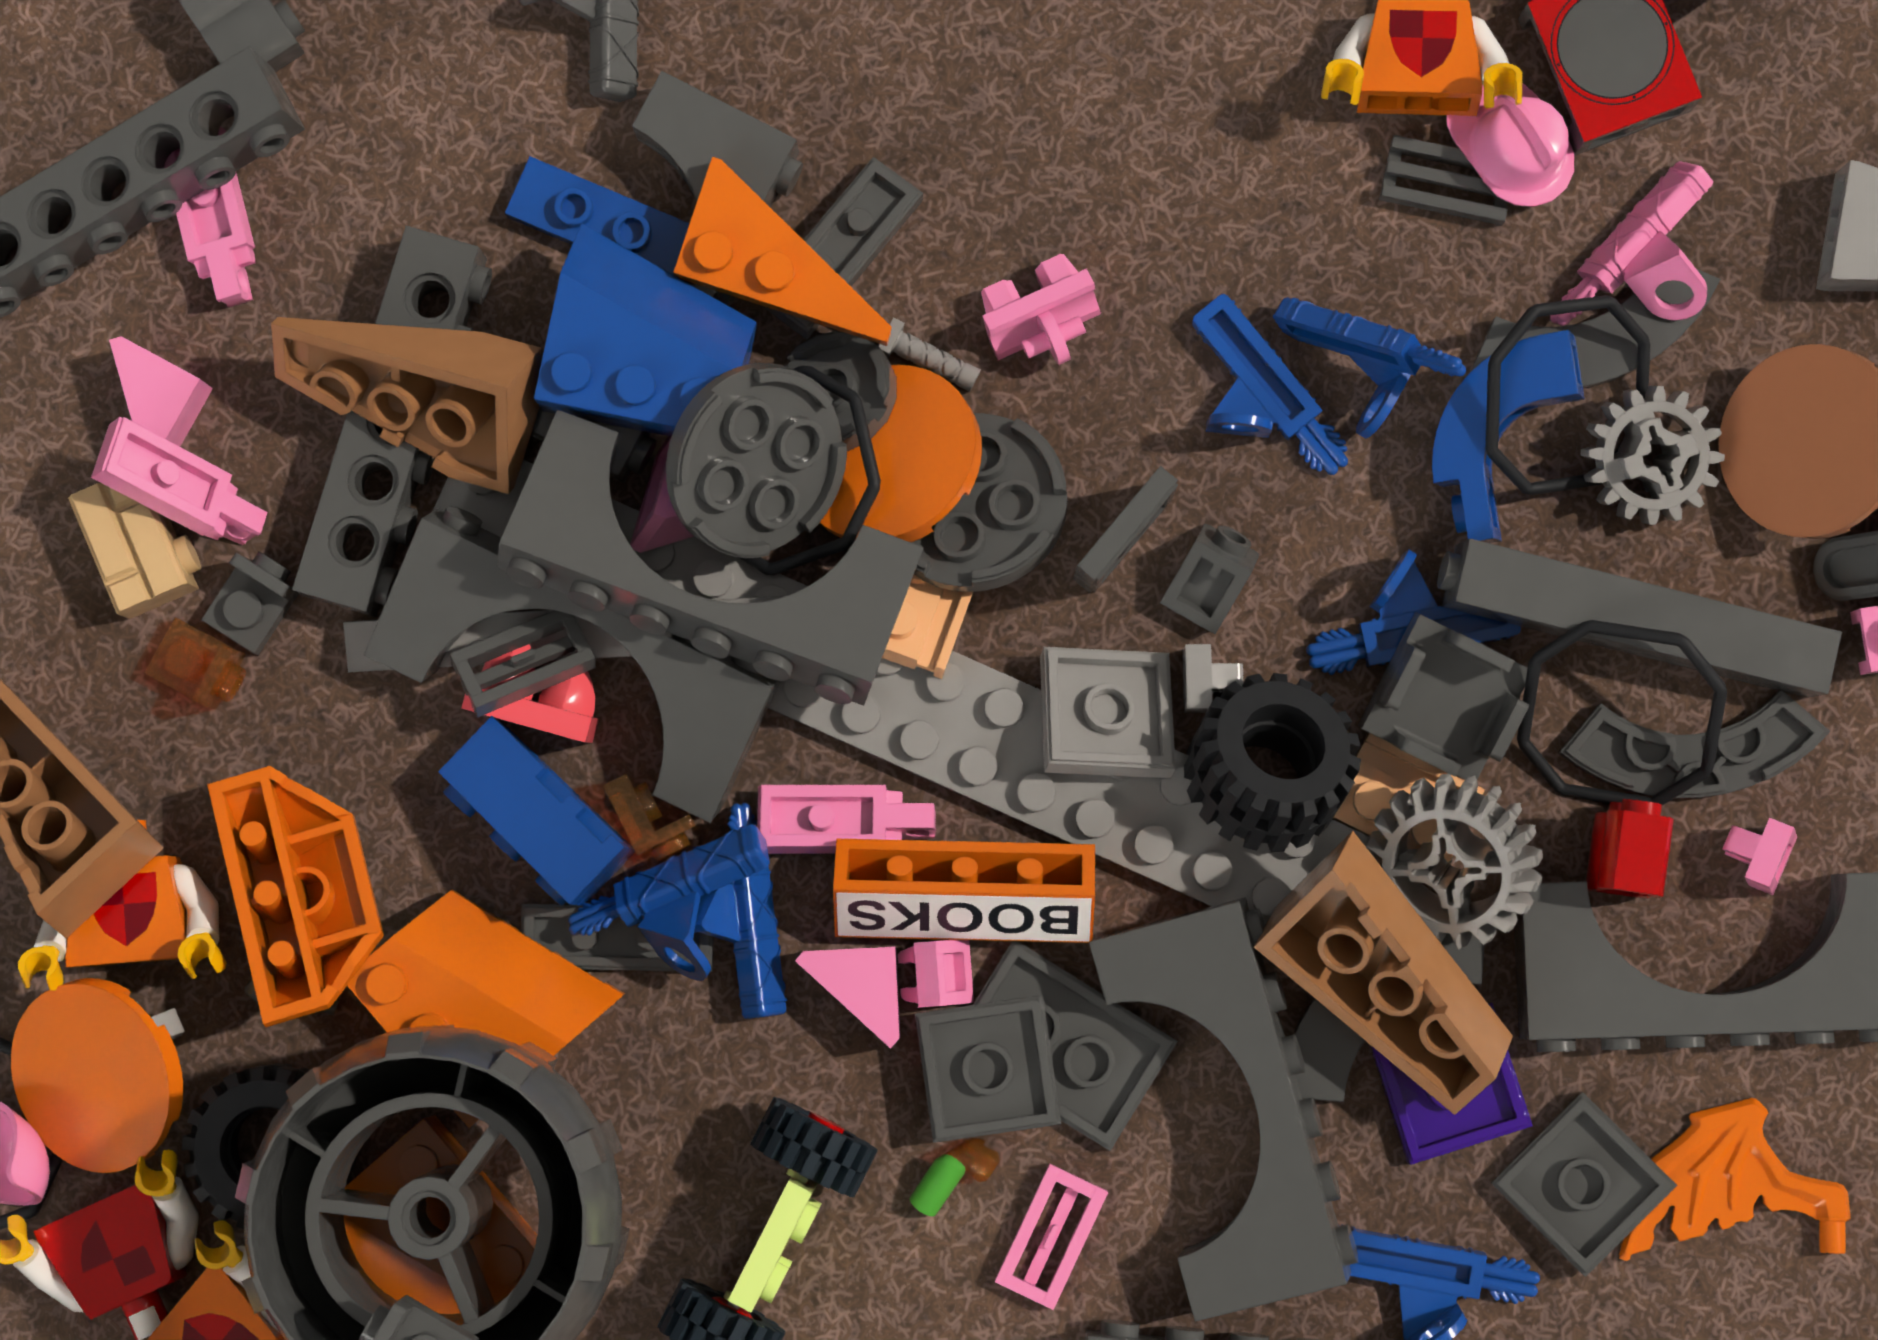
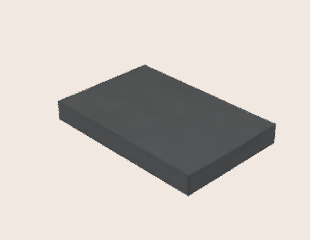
M1012 941L973 1005L1043 995L1061 1121L1111 1151L1178 1041L1117 1003L1106 1005L1103 994L1020 942Z

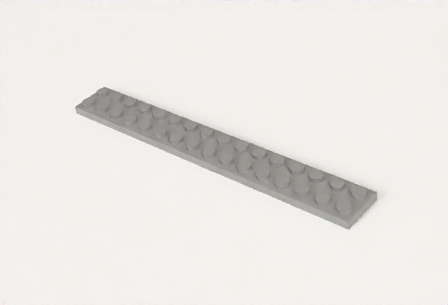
M523 460L515 487L509 494L448 477L433 511L438 508L445 510L449 506L466 510L482 520L481 528L502 537L533 464ZM611 499L619 526L630 544L640 511ZM696 537L687 538L642 553L635 551L649 568L666 581L693 595L710 600L787 596L808 587L782 574L774 576L765 575L741 559L717 551ZM955 651L951 653L942 679L934 677V672L916 666L914 670L882 658L864 706L852 701L849 704H838L828 701L818 695L814 687L790 678L787 681L780 682L768 708L1070 844H1095V855L1206 905L1215 906L1246 897L1250 911L1260 909L1265 925L1274 908L1352 831L1367 846L1368 835L1334 820H1331L1328 827L1319 836L1314 834L1308 844L1296 849L1289 842L1284 852H1270L1267 843H1261L1257 851L1244 848V839L1236 835L1233 836L1231 841H1228L1218 834L1222 826L1216 821L1207 825L1199 816L1203 804L1201 802L1191 803L1187 789L1192 780L1184 778V764L1189 756L1175 750L1176 769L1171 778L1044 773L1041 690Z

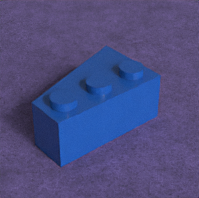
M493 716L438 771L450 784L443 791L447 798L470 818L478 812L495 829L489 835L491 840L515 862L523 857L540 874L535 879L536 883L561 906L566 902L569 905L583 906L637 851L501 720Z

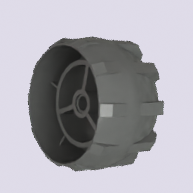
M454 1024L401 1028L358 1042L325 1061L322 1065L309 1070L286 1091L288 1099L272 1119L254 1159L242 1164L235 1198L245 1204L244 1243L251 1277L241 1282L254 1314L265 1310L285 1340H359L365 1326L380 1304L391 1309L397 1300L382 1291L369 1278L353 1253L344 1224V1215L388 1220L390 1234L400 1249L415 1258L426 1260L438 1258L460 1310L459 1314L440 1315L479 1337L478 1340H576L595 1315L613 1276L614 1269L623 1261L630 1228L621 1225L622 1195L614 1155L623 1150L611 1119L599 1123L578 1091L554 1070L558 1058L531 1042L518 1045L479 1030L455 1028ZM423 1107L452 1109L472 1115L489 1125L460 1165L451 1164L438 1167L410 1181L400 1188L396 1195L345 1189L350 1168L363 1144L385 1121L403 1110ZM507 1139L517 1150L531 1175L538 1200L539 1226L536 1246L524 1275L507 1297L495 1303L469 1241L483 1231L491 1218L493 1208L490 1187L480 1173ZM427 1197L438 1198L448 1207L451 1218L446 1231L433 1225L426 1213Z

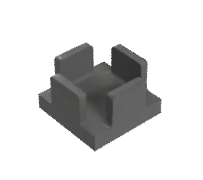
M1415 612L1357 726L1455 777L1458 776L1465 780L1468 776L1472 777L1475 775L1476 779H1478L1489 757L1498 762L1503 759L1528 710L1529 704L1520 700L1521 693L1525 687L1528 667Z

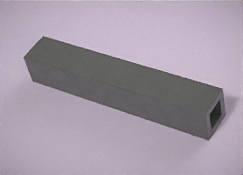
M1468 539L1456 544L1454 552L1447 551L1445 553L1437 579V587L1445 590L1441 607L1557 636H1562L1580 623L1589 620L1681 633L1691 640L1719 676L1778 691L1782 690L1783 692L1808 698L1829 693L1842 634L1841 631L1474 539ZM1589 633L1578 640L1697 670L1678 646Z

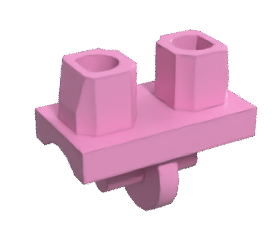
M1059 254L1040 263L1035 269V274L1041 289L1020 298L1012 280H1001L983 288L981 291L986 312L982 317L990 345L997 360H1001L1023 349L1028 359L1050 350L1058 365L1071 360L1066 342L1085 334L1086 330L1083 322L1101 314L1094 293L1095 284L1087 268L1078 272L1064 254Z

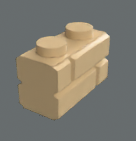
M102 483L94 484L68 497L116 614L131 619L199 589L193 575L194 572L201 570V563L197 552L187 535L177 537L169 518Z

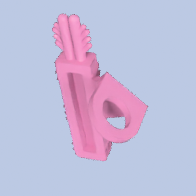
M1682 161L1670 167L1666 175L1659 179L1655 187L1643 200L1634 206L1632 212H1629L1626 218L1617 224L1616 229L1609 237L1594 249L1589 258L1584 260L1585 263L1577 270V273L1583 280L1576 287L1569 289L1568 294L1562 297V301L1595 297L1598 290L1613 294L1625 281L1645 307L1660 318L1683 320L1700 312L1706 303L1707 284L1682 250L1666 235L1669 231L1671 232L1680 219L1712 186L1713 180L1703 167ZM1676 280L1687 284L1692 289L1693 296L1685 303L1669 304L1662 301L1657 296L1655 290L1666 281ZM1582 311L1550 315V320L1554 324L1565 326L1573 318H1576L1577 314L1581 315Z

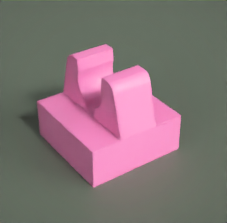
M1769 818L1762 835L1732 825L1722 850L1725 851V855L1749 865L1745 875L1749 886L1774 895L1796 842L1797 834L1794 827Z
M969 940L914 943V946L899 952L898 963H914L916 967L917 986L900 989L903 1000L917 1003L918 1008L974 1003Z

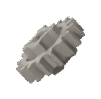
M1648 386L1644 401L1643 396L1637 389H1627L1623 391L1625 407L1622 408L1612 402H1605L1601 406L1604 415L1608 419L1605 425L1588 423L1586 430L1598 439L1596 447L1581 449V456L1595 459L1596 468L1586 473L1584 479L1585 482L1603 483L1605 486L1596 498L1600 504L1610 505L1617 500L1620 501L1617 507V517L1631 520L1639 509L1641 523L1656 525L1661 510L1667 520L1679 521L1682 519L1681 503L1695 508H1700L1704 505L1701 495L1697 492L1701 485L1717 487L1719 480L1707 471L1709 464L1723 462L1725 454L1710 451L1709 442L1718 438L1722 433L1720 428H1703L1701 422L1709 412L1706 406L1696 405L1688 410L1685 409L1689 393L1674 391L1666 401L1664 386ZM1654 412L1671 417L1683 430L1670 432L1664 429L1661 419L1655 418ZM1624 430L1625 436L1618 452L1614 453L1616 441L1621 431ZM1651 444L1660 445L1662 454L1653 459L1654 466L1645 465L1643 462V456L1651 452ZM1690 457L1688 470L1684 478L1681 480L1680 475L1688 458ZM1634 478L1642 481L1645 491L1650 492L1651 498H1644L1633 493L1622 481Z

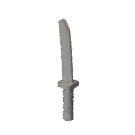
M893 317L890 323L892 330L888 345H879L887 358L894 352L897 356L907 361L910 360L913 364L923 369L927 368V370L944 377L947 381L955 383V385L969 392L971 391L981 369L969 363H964L963 360L956 359L953 355L939 350V348L936 349L937 347L925 341L922 342V340L909 333L906 334L903 332L905 323Z

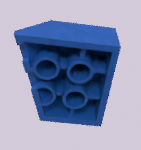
M581 223L560 272L534 400L544 412L556 414L558 409L585 420L672 437L675 426L683 411L704 386L731 369L749 364L757 322Z

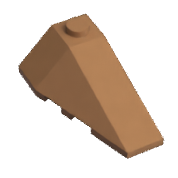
M277 317L271 323L274 371L277 379L340 415L353 411L382 428L380 438L396 447H399L405 441L433 457L434 462L431 467L450 478L509 494L514 489L540 408L534 400L541 367V347L478 331Z

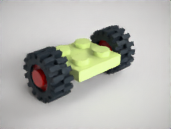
M773 1097L750 1145L765 1156L780 1162L779 1164L788 1168L786 1174L791 1176L784 1188L733 1291L723 1293L719 1290L715 1291L703 1283L698 1284L691 1279L681 1278L657 1325L659 1331L669 1336L670 1340H782L785 1330L779 1327V1324L775 1321L765 1318L764 1314L753 1309L760 1298L772 1303L792 1264L791 1260L781 1256L789 1239L802 1244L822 1205L819 1201L811 1198L817 1183L828 1189L831 1188L840 1194L852 1198L855 1197L878 1152L877 1148L816 1113L806 1111L800 1106L789 1103L784 1099Z

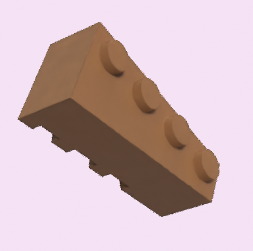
M0 678V837L5 844L3 848L13 868L20 874L29 892L27 896L36 914L67 939L164 847Z
M1352 831L1274 908L1254 948L1451 1113L1456 1115L1496 1079L1513 1035L1359 837Z

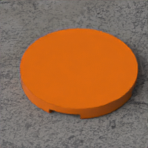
M891 365L897 377V399L888 421L871 439L881 484L880 491L863 525L912 543L934 532L932 526L941 521L956 506L963 495L970 494L981 464L982 439L973 411L960 392L942 376L920 367ZM860 446L847 451L846 468L840 489L832 506L819 523L829 532L842 538L868 486Z
M83 978L58 986L55 991H45L25 1010L18 1022L12 1042V1081L18 1103L27 1122L38 1132L46 1147L62 1160L80 1169L97 1173H112L136 1165L140 1156L147 1160L155 1155L154 1152L165 1140L172 1123L179 1120L183 1102L182 1069L176 1047L165 1025L163 1024L158 1027L150 1015L134 999L129 997L131 993L129 989L108 980Z

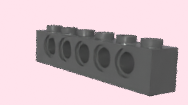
M249 46L0 197V318L14 312L20 306L21 300L39 289L64 282L74 273V268L97 254H107L119 249L126 243L129 235L147 224L172 217L180 210L182 203L200 192L216 189L227 184L233 179L237 170L255 159L268 157L280 152L288 145L290 138L304 131L305 128L273 67ZM234 116V122L230 129L224 134L218 135L222 123ZM180 149L177 160L171 166L165 168L168 156L173 151ZM126 181L122 194L111 201L114 189L120 183ZM72 213L69 225L58 233L61 221ZM18 246L14 259L5 265L8 253Z
M405 226L375 324L474 331L473 328L467 327L473 303L480 305L484 303L492 279V268L485 267L486 256L478 246ZM437 290L449 293V306L442 315L435 318L421 316L420 304L428 293ZM351 411L347 413L292 590L311 599L376 617L380 604L385 605L399 570L391 568L398 545L407 546L415 530L418 510L410 506L417 483L423 485L428 483L434 469L431 467L434 458L405 441L399 447L392 445L380 438L382 428ZM385 469L391 471L393 486L390 492L379 500L367 499L364 493V484L367 477L377 470ZM358 530H370L374 537L372 552L363 560L350 561L345 552L347 539Z

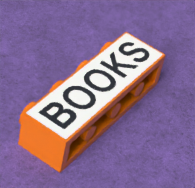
M836 838L833 882L835 937L1089 943L1093 940L1095 844Z

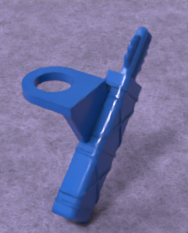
M1221 294L1193 317L1192 326L1195 328L1196 333L1200 334L1203 338L1202 341L1210 346L1229 369L1231 376L1233 375L1237 379L1214 412L1209 415L1205 432L1269 438L1272 433V427L1275 425L1276 430L1280 431L1287 441L1294 435L1299 438V455L1303 456L1305 454L1304 460L1307 463L1310 462L1311 469H1316L1318 472L1324 469L1329 475H1335L1338 472V466L1345 467L1348 464V458L1343 453L1347 451V447L1343 446L1346 444V441L1338 439L1340 438V433L1333 432L1334 426L1322 425L1317 422L1315 418L1323 410L1315 402L1316 399L1310 396V392L1305 390L1282 362V358L1276 355L1274 349H1271L1269 342L1262 338L1243 315L1241 309H1238L1235 305L1234 300L1232 301L1226 294Z
M1284 298L1273 315V319L1283 333L1299 342H1305L1306 344L1335 351L1342 355H1348L1378 385L1356 427V433L1364 439L1372 436L1383 424L1410 376H1415L1420 366L1428 367L1435 372L1439 371L1449 376L1461 377L1466 373V367L1462 364L1460 358L1443 353L1441 350L1435 351L1434 348L1428 349L1425 345L1421 346L1416 336L1405 332L1404 329H1394L1390 325L1384 326L1359 316H1352L1349 313L1343 314L1338 312V310L1319 307L1308 301H1299L1298 298Z
M1408 549L1403 553L1369 606L1378 612L1379 618L1358 624L1359 634L1352 635L1343 628H1338V632L1331 629L1329 634L1322 631L1320 636L1315 637L1317 643L1309 644L1306 647V652L1309 656H1312L1309 659L1311 668L1323 667L1322 672H1328L1330 675H1333L1336 670L1338 673H1342L1345 668L1347 671H1351L1356 662L1364 658L1367 667L1383 666L1392 659L1415 612L1478 643L1497 642L1500 639L1507 640L1519 634L1521 626L1441 606L1438 607L1414 562L1417 554Z
M736 803L731 806L730 821L727 824L731 829L730 831H736L741 826L757 825V820L754 819L755 816L752 814L749 804L742 803L740 805ZM769 865L758 873H753L749 877H744L716 889L708 895L701 896L694 933L700 932L734 944L733 952L736 960L739 997L741 1000L740 1007L745 1019L782 1015L787 1009V998H785L786 986L782 975L781 946L778 943V922L774 911L773 882L770 879L771 870L769 871Z
M756 825L741 826L740 829L732 830L716 840L702 846L693 847V850L684 851L679 856L670 857L667 861L645 871H638L631 877L627 876L624 880L613 884L615 896L610 898L600 896L599 900L592 899L591 904L584 903L583 908L580 907L578 912L571 914L568 917L569 932L574 936L579 934L590 936L594 931L599 932L601 928H608L611 922L618 917H621L628 928L640 923L638 926L639 930L666 964L690 979L703 981L711 972V965L693 940L700 897L768 867L770 860L766 839ZM672 949L683 954L691 963L680 958Z
M1354 1226L1351 1228L1359 1262L1350 1265L1352 1272L1350 1276L1386 1282L1389 1285H1398L1404 1340L1453 1339L1467 1323L1465 1314L1457 1304V1298L1462 1296L1465 1299L1466 1297L1479 1299L1481 1288L1487 1289L1494 1300L1498 1301L1501 1297L1504 1302H1508L1510 1299L1513 1304H1517L1518 1300L1523 1302L1525 1300L1524 1296L1534 1297L1538 1293V1289L1534 1284L1540 1281V1275L1535 1271H1529L1530 1265L1525 1264L1523 1259L1516 1262L1515 1258H1511L1507 1261V1257L1502 1256L1491 1264L1486 1263L1487 1255L1485 1252L1473 1250L1470 1247L1466 1249L1463 1246L1455 1247L1422 1241L1418 1238L1411 1239L1409 1236L1400 1237L1398 1234L1389 1235L1356 1229Z

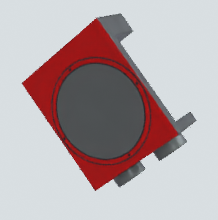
M1531 0L1526 4L1518 17L1522 30L1534 26L1571 117L1572 123L1568 128V139L1574 151V156L1689 113L1703 98L1663 0Z

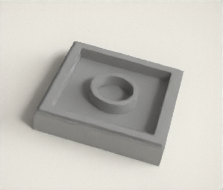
M1044 647L1040 655L1044 773L1171 778L1176 767L1169 653Z

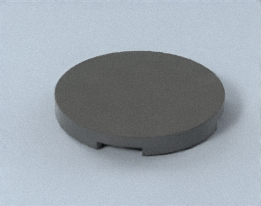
M753 363L736 367L721 374L704 386L694 396L680 416L667 452V490L673 509L684 527L694 537L713 549L741 558L769 556L771 550L787 544L804 530L810 533L832 506L840 489L846 468L847 443L842 442L839 420L832 405L833 399L829 393L812 378L789 367L773 363Z
M974 413L982 439L979 473L970 494L963 495L956 506L941 521L932 526L934 532L912 542L924 547L914 573L923 581L936 587L961 592L986 591L999 588L1022 578L1034 570L1056 545L1065 524L1068 505L1063 468L1057 454L1048 441L1037 430L1018 418L1013 421L998 415Z

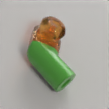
M968 1138L933 1161L909 1199L911 1204L925 1215L936 1216L965 1172L969 1173L978 1182H986L1000 1162L999 1153L985 1146L986 1140Z

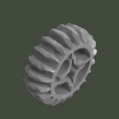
M1450 773L1440 775L1435 783V788L1423 778L1415 781L1411 787V794L1404 790L1395 793L1389 801L1391 809H1382L1376 816L1374 825L1379 831H1373L1367 838L1366 848L1376 854L1373 857L1440 943L1446 934L1450 933L1459 950L1468 945L1472 934L1484 945L1493 940L1496 935V928L1504 933L1511 931L1518 921L1516 914L1522 915L1528 912L1534 902L1529 892L1537 891L1542 881V874L1532 868L1538 866L1543 859V849L1526 845L1534 838L1536 825H1517L1515 823V820L1522 812L1521 803L1510 804L1506 809L1497 803L1502 793L1500 786H1493L1484 796L1477 793L1478 782L1475 775L1472 777L1468 776L1460 789H1457ZM1436 819L1437 829L1432 835L1433 842L1422 843L1419 849H1407L1410 829L1421 822ZM1469 826L1479 831L1486 839H1481L1474 835ZM1446 851L1447 854L1456 856L1454 863L1459 860L1463 863L1464 867L1461 872L1460 868H1455L1451 865L1454 859L1449 862L1445 860L1443 855ZM1489 873H1502L1501 887L1497 893L1486 899L1471 902L1470 893L1475 886L1474 881L1485 880ZM1422 883H1425L1433 887V889L1438 893V895L1430 891Z

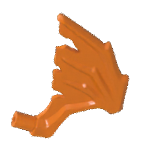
M1751 1097L1690 1113V1126L1672 1143L1651 1158L1677 1186L1623 1239L1619 1259L1628 1261L1632 1254L1651 1248L1654 1241L1653 1231L1655 1226L1664 1218L1670 1206H1673V1213L1669 1229L1674 1233L1677 1240L1681 1242L1704 1236L1714 1218H1717V1224L1722 1230L1734 1226L1736 1222H1748L1754 1217V1204L1760 1195L1762 1196L1763 1204L1772 1212L1779 1210L1798 1211L1819 1220L1820 1253L1845 1254L1846 1221L1851 1219L1848 1191L1844 1185L1837 1182L1806 1177L1786 1169L1763 1135V1124L1768 1111L1756 1098Z

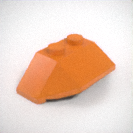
M271 766L207 784L263 1025L270 1027L331 1008L384 936L355 817L349 811L291 780Z

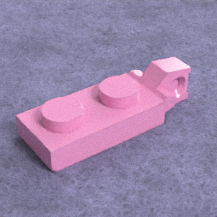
M221 126L219 128L218 135H222L226 132V130ZM180 149L173 151L168 156L165 168L171 166L177 160ZM236 173L227 184L216 189L204 190L182 203L180 210L176 213L187 260L195 265L199 278L206 279L211 277L216 300L227 304V307H233L253 300L245 267L256 263L253 251L255 245Z
M118 417L109 424L91 476L94 480L202 536L205 535L215 540H219V537H224L240 545L246 544V541L261 534L268 513L236 496L238 488L230 483L232 474L125 417Z
M886 785L758 786L757 827L766 839L768 854H835L836 838L884 840L935 839L936 811L934 803H903L902 792L889 791Z

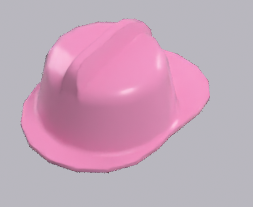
M1522 83V104L1515 105V99L1511 96L1498 95L1494 97V108H1485L1484 86L1482 84V97L1477 116L1446 115L1447 128L1454 143L1477 171L1482 181L1497 197L1515 206L1536 207L1552 202L1567 188L1574 173V151L1568 139L1569 131L1563 116L1551 104L1540 100L1524 83Z

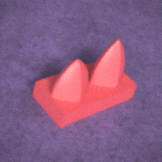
M530 644L485 662L482 671L530 650ZM532 668L509 679H506L497 684L482 689V692L494 688L510 680H513L522 675H525L529 672H532L535 670V668ZM588 671L542 690L538 701L532 700V694L485 714L585 743H593L599 718L593 717L595 711V692ZM465 693L461 709L474 712L471 700Z

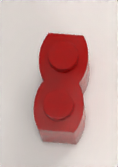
M1622 799V802H1610L1607 812L1595 813L1585 881L1587 882L1588 891L1649 899L1650 897L1663 898L1674 819L1661 816L1662 804Z

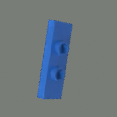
M529 156L505 211L507 218L571 245L582 223L674 275L673 271L690 224Z

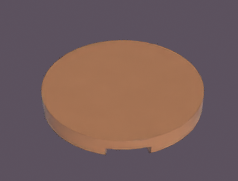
M1822 344L1801 345L1785 349L1770 356L1758 364L1741 381L1725 409L1720 427L1722 434L1719 436L1718 445L1719 453L1725 454L1724 461L1720 462L1727 488L1735 502L1751 519L1761 526L1782 535L1820 539L1849 532L1851 527L1863 521L1878 508V368L1874 366L1875 363L1855 352Z

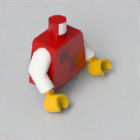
M169 1149L163 1150L161 1160L162 1171L148 1168L144 1157L140 1156L137 1161L135 1185L34 1230L33 1232L37 1240H28L27 1224L23 1217L19 1215L7 1217L8 1230L15 1238L11 1240L0 1239V1263L13 1264L37 1288L71 1311L84 1312L90 1319H94L121 1306L135 1340H142L150 1336L168 1315L157 1289L187 1276L185 1266L194 1255L195 1238L199 1222V1212L182 1180L176 1177L178 1164L176 1153Z

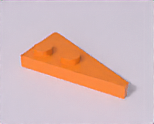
M712 157L673 271L674 276L887 346L892 326L721 159Z

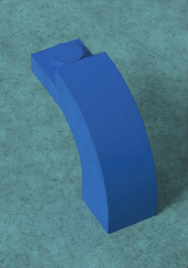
M1569 330L1520 340L1501 363L1499 440L1516 419L1531 410L1585 399L1576 338ZM1489 356L1466 376L1445 407L1435 435L1432 472L1433 483L1445 487L1460 484L1461 494L1453 495L1451 498L1453 519L1457 533L1467 532L1468 539L1495 543L1502 542L1492 476L1493 461L1488 457L1485 449L1488 362L1491 357Z

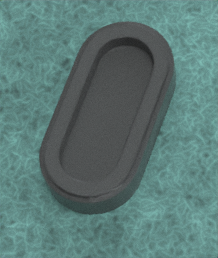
M1878 531L1833 538L1819 548L1814 559L1813 571L1816 583L1825 595L1838 601L1878 596Z

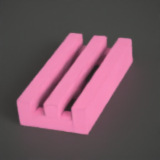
M1049 1163L995 1278V1282L1054 1310L1108 1191ZM1058 1182L1066 1186V1189L1029 1269L1022 1280L1014 1276L1013 1273L1055 1183ZM1078 1193H1081L1090 1199L1047 1291L1035 1285Z

